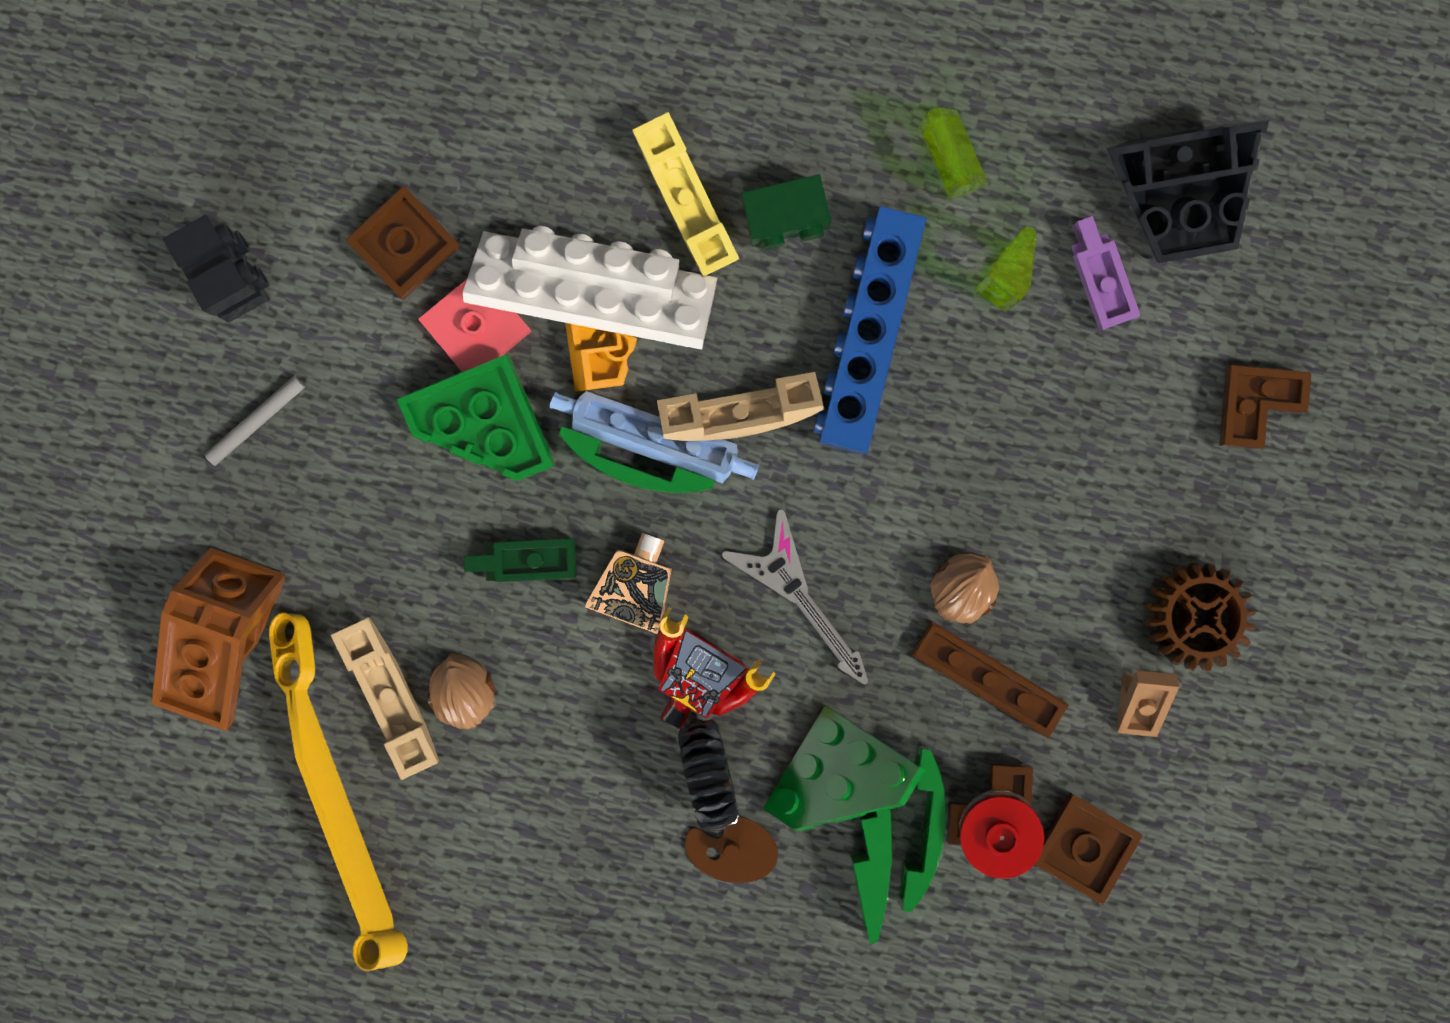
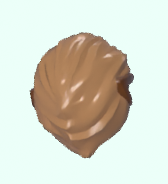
M958 554L945 560L938 568L930 588L935 608L944 620L948 619L950 622L956 621L971 624L978 620L980 616L988 614L996 604L999 583L992 562L987 556Z
M451 653L434 670L430 678L427 697L431 709L434 710L435 716L440 722L452 725L458 729L470 730L481 724L482 719L487 717L494 708L493 703L495 702L494 694L496 690L492 682L491 672H488L479 661L465 655Z

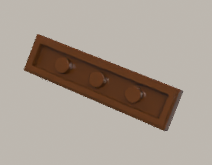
M933 621L929 622L910 654L1048 739L1069 706L1063 700Z

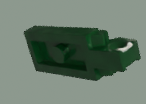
M575 538L496 542L493 545H485V555L464 556V572L486 571V581H495V583L576 579Z

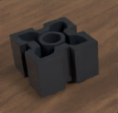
M206 214L163 238L177 266L185 273L188 279L187 284L202 311L213 316L217 314L220 319L231 322L271 300L265 288L270 286L265 274L258 265L252 267L247 260L246 253L250 252L248 243L238 230L233 232L225 222L219 224L218 221Z

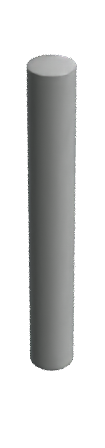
M294 375L204 454L206 459L216 466L305 388L304 384Z

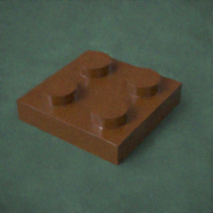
M405 186L399 189L346 239L349 245L403 301L461 247Z
M1070 792L1044 836V847L1035 866L1104 905L1144 835Z

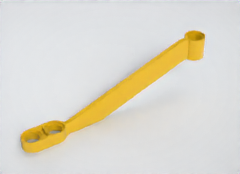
M280 613L274 617L269 627L274 677L286 694L296 762L360 926L361 935L355 940L353 946L354 962L363 971L396 966L402 963L406 957L408 945L406 937L401 931L394 929L391 910L307 692L315 676V660L310 625L305 616L301 614ZM291 621L294 625V635L288 642L285 637V629ZM296 660L299 665V674L296 680L293 681L290 676V667Z

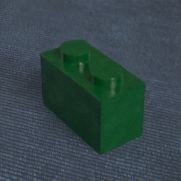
M820 174L741 193V203L752 247L761 245L762 250H772L784 246V239L800 236L801 241L817 239L824 236L823 230L830 227L831 217Z

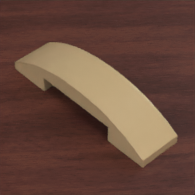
M815 372L776 379V388L699 402L696 393L657 400L664 439L679 441H712L759 434L790 425L823 410V402Z
M370 617L333 633L331 637L348 672L353 670L387 740L384 746L400 779L403 780L437 764L439 759L413 695L393 654Z

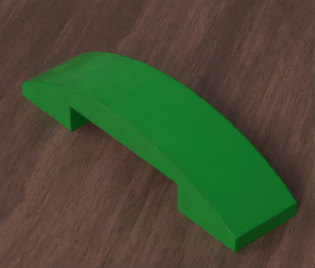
M563 426L561 427L560 436L577 455L604 474L628 485L660 493L688 494L711 490L715 484L713 479L676 467L672 481L669 482L598 456L603 444L601 440Z
M917 744L915 763L925 769V772L916 788L917 790L928 791L919 865L903 863L898 902L903 912H912L926 893L939 864L945 837L946 802L944 787L935 758L931 750L923 744Z

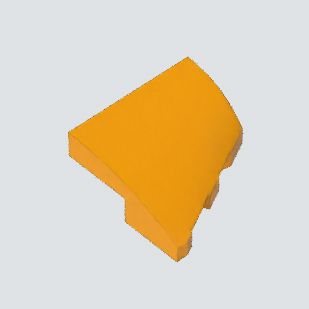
M565 323L575 392L623 385L628 371L627 359L634 351L637 338L631 335Z

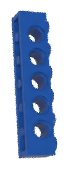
M879 206L876 216H868L862 236V240L869 241L866 256L858 254L852 278L859 280L856 295L848 293L843 311V317L850 318L846 334L838 333L833 351L834 356L840 357L836 372H828L823 394L830 396L827 410L818 412L813 433L820 434L818 444L861 455L868 453L926 217ZM882 245L893 247L897 252V260L892 263L882 261L878 257L877 248ZM873 283L883 285L888 292V298L882 302L872 300L867 293V287ZM865 321L873 323L878 329L877 339L873 341L862 339L857 331L858 324ZM853 360L863 361L869 370L867 378L863 380L852 378L847 370L848 363ZM850 398L858 404L859 413L856 418L845 419L839 414L837 407L841 399Z

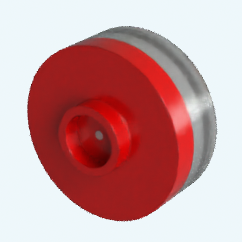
M990 790L972 799L962 812L959 821V836L962 850L969 863L979 872L993 878L1008 879L1024 874L1038 861L1044 847L1043 827L1034 807L1021 795L1008 790Z

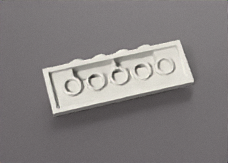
M536 226L533 230L522 228L519 238L483 231L463 290L464 303L702 350L716 290L717 277H703L702 274L678 270L679 259L672 258L667 251L661 249L644 253L634 251L625 242H614L610 246L594 243L592 238L585 234H575L568 238L555 235L551 229L545 226Z

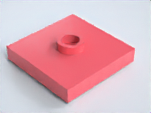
M467 279L418 319L462 372L503 356L532 332L515 312L464 303L463 290Z

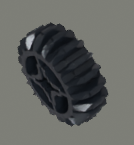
M701 719L681 726L678 733L680 754L692 808L694 809L699 827L704 831L713 829L717 831L726 829L729 825L737 824L739 818L738 806L718 724L713 719L705 721Z

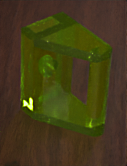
M939 107L926 113L919 131L949 201L987 186V179L958 111Z
M1024 227L1007 244L974 289L1005 313L1019 303L1030 289L1036 244V231L1034 228Z

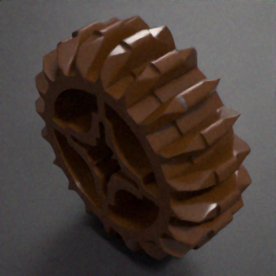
M1192 562L1188 564L1187 572L1183 567H1174V579L1168 575L1160 577V582L1165 587V590L1151 588L1150 593L1152 596L1159 599L1157 604L1145 603V609L1155 611V618L1145 619L1144 624L1152 627L1157 626V630L1151 632L1148 638L1153 642L1162 641L1158 646L1157 652L1161 655L1171 653L1170 663L1179 665L1184 661L1185 669L1194 671L1199 664L1201 670L1211 671L1213 662L1220 667L1227 665L1226 654L1232 658L1241 656L1239 649L1236 647L1237 644L1245 646L1251 644L1250 640L1243 634L1245 630L1254 631L1257 628L1255 624L1247 622V616L1256 614L1257 610L1254 607H1245L1244 603L1249 601L1253 595L1247 591L1238 592L1242 587L1243 581L1240 578L1229 580L1230 570L1221 568L1216 572L1215 564L1205 563L1201 569L1198 563ZM1205 583L1216 589L1217 592L1213 596H1206L1203 600L1199 601L1195 596L1188 595L1185 590L1193 585ZM1174 604H1176L1180 609L1181 616L1173 628L1172 610ZM1227 607L1228 623L1225 629L1221 624L1220 618L1221 613ZM1196 609L1206 611V615H1203V617H1206L1204 624L1195 623L1194 618H1198L1194 616L1197 611ZM1199 633H1203L1215 642L1203 649H1191L1182 643L1188 637L1194 638Z

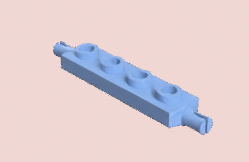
M588 391L583 393L578 400L555 392L550 403L551 409L553 408L572 415L571 430L713 479L722 484L730 476L731 472L754 480L759 464L737 457V444L726 440L679 441L664 439L660 417Z

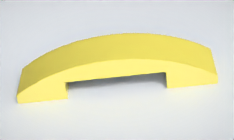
M669 112L633 129V134L652 176L702 276L705 277L739 260L723 224L720 223L686 153V147Z

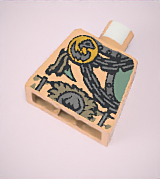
M642 533L634 554L620 549L617 550L585 607L658 634L660 622L664 614L672 571L671 568L657 563L664 540Z

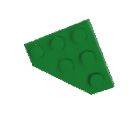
M509 354L396 399L412 437L445 448L456 456L477 465L482 464L496 470L514 481L522 480L556 465Z
M825 705L763 809L792 830L801 832L813 829L817 825L829 822L837 823L865 816L869 812L904 806L924 774L925 769Z

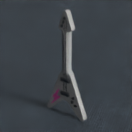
M783 510L777 512L773 549L769 555L760 557L729 551L722 553V557L786 599L796 603L840 661L837 665L838 668L862 684L868 683L860 653L858 651H851L808 594V587L787 517Z

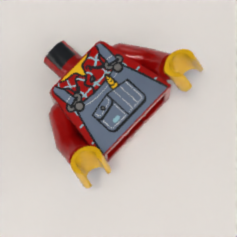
M671 608L665 610L660 622V631L653 647V674L661 682L658 689L671 697L660 716L664 721L680 729L691 711L706 719L711 714L722 716L746 704L758 691L768 687L775 676V672H772L767 677L761 676L757 671L762 663L761 660L755 661L749 670L747 664L686 628L685 626L688 621L686 614L681 622H674L669 618Z

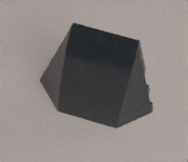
M1269 120L1207 126L1134 139L1106 148L1156 262L1163 263L1238 249L1250 202L1248 198L1253 172L1258 169L1260 159H1257L1263 133L1267 132Z

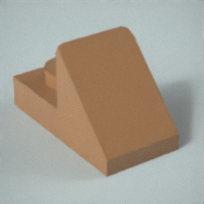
M1136 670L1135 674L1123 673L1117 733L1157 737L1179 689L1177 674Z

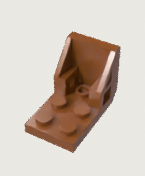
M210 548L171 590L161 612L152 705L227 731L235 719L243 661L257 645L281 593L285 574Z

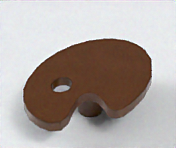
M739 816L737 824L729 825L726 829H723L724 833L719 838L712 837L695 827L687 832L685 848L688 857L701 872L714 879L729 883L753 882L767 876L776 866L778 848L774 838L760 824L748 818ZM712 847L716 848L720 852V857L718 859L709 858L706 853L707 850Z

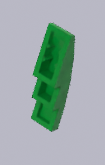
M886 808L869 812L865 816L859 817L866 853L851 856L865 930L870 944L878 943L888 901L892 863L891 811Z

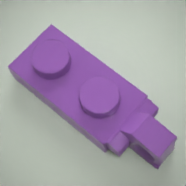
M1093 216L1077 221L1072 225L1078 241L1077 244L1071 246L1074 254L1073 259L1098 330L1101 331L1139 317L1140 312L1115 241H1110L1107 233L1099 235Z

